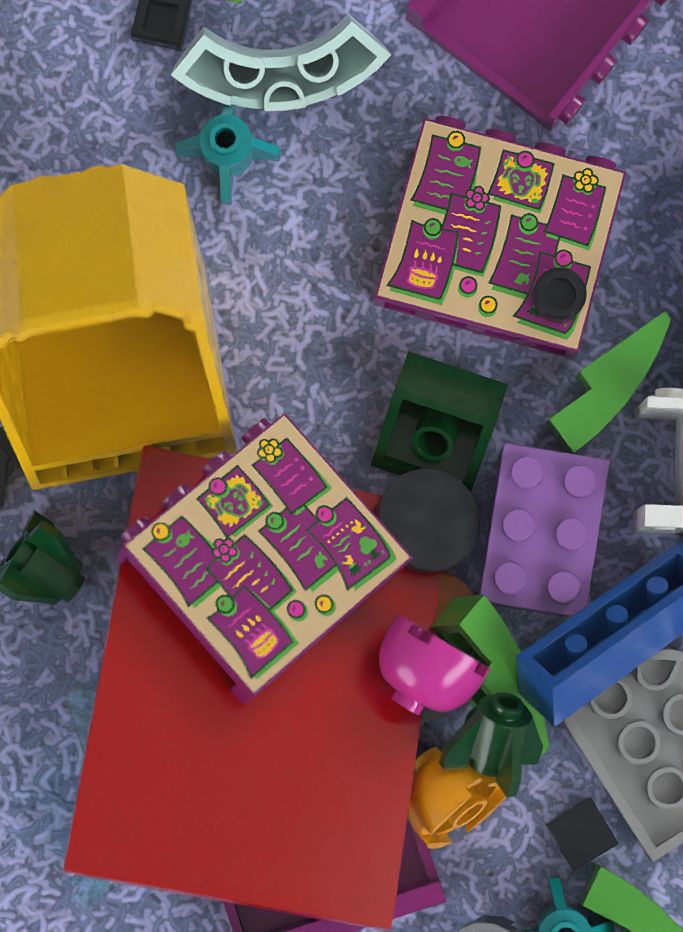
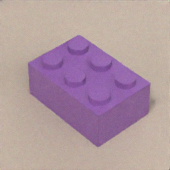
M504 443L500 450L477 595H485L494 606L571 618L587 606L610 460Z

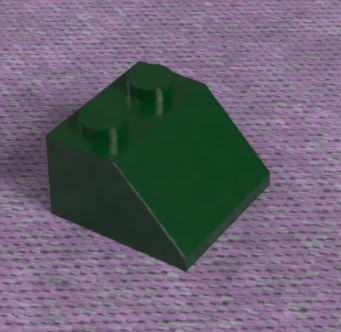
M408 351L370 466L400 476L421 468L442 470L461 480L468 490L472 492L496 425L508 384Z

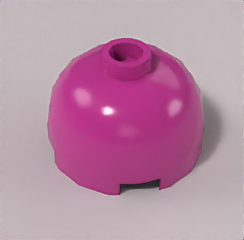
M399 614L395 616L386 631L379 651V667L382 676L396 689L391 699L417 715H420L424 706L438 712L458 709L470 701L491 670Z

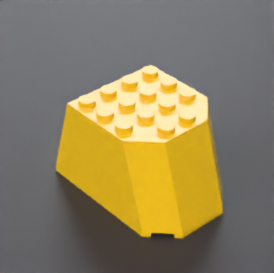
M120 164L109 167L93 166L82 172L54 177L47 175L38 176L27 182L12 184L0 195V421L32 490L136 472L144 445L203 458L216 457L224 450L229 454L237 452L205 267L185 185Z

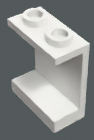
M659 388L655 389V395H649L635 408V419L676 420L674 505L645 504L633 511L632 533L683 534V389Z

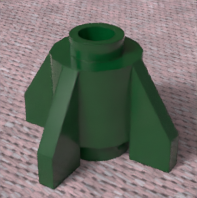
M36 511L29 517L22 535L13 545L6 558L0 562V592L10 599L18 601L46 603L52 606L61 600L68 603L80 590L85 580V576L80 574L83 562L75 557L61 531L56 529L50 520Z
M501 692L483 697L478 705L467 714L464 725L444 745L439 764L444 770L467 768L469 763L477 772L486 776L496 777L495 781L506 798L516 797L522 781V765L538 764L543 745L529 709L515 695Z

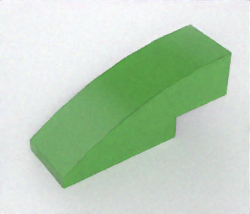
M666 311L586 366L576 375L575 379L585 391V394L552 416L545 423L565 453L575 454L599 434L626 405L644 380L661 348L671 322V318Z
M485 595L455 597L430 627L441 640L491 669L469 703L475 708L483 697L501 692L515 695L521 699L532 714L543 745L541 755H544L549 748L545 720L519 694L516 656L521 651L513 636Z
M595 863L577 900L582 906L623 926L621 932H683V929L660 906L625 879Z

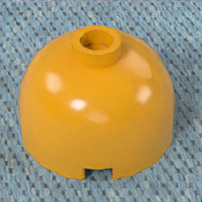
M438 747L427 750L415 760L414 770L416 772L413 774L407 817L414 831L426 847L430 849L441 848L452 843L453 841L447 833L465 824V832H470L489 817L506 798L495 781L496 777L486 776L477 772L469 763L467 768L443 770L439 764L442 751Z

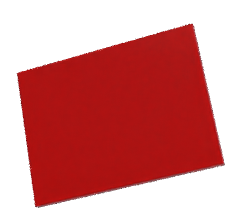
M144 445L140 454L127 529L143 516H146L150 522L166 510L161 503L182 484L186 483L191 489L206 477L202 473V469L212 459ZM354 490L376 515V507L382 495ZM128 559L120 564L62 873L378 930H391L422 711L420 715H417L391 699L396 689L382 676L379 667V651L386 631L397 614L427 632L434 634L430 626L436 620L442 572L413 573L403 567L244 706L231 691L232 687L236 684L234 680Z

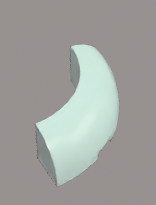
M349 13L336 26L317 39L299 46L279 50H262L240 46L221 38L204 26L175 64L171 76L193 91L225 105L231 106L232 104L246 108L264 109V111H287L306 108V105L326 100L337 94L338 96L344 94L377 71L391 56V53Z

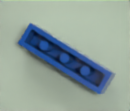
M679 541L516 656L519 694L553 727L564 721L683 634V544Z

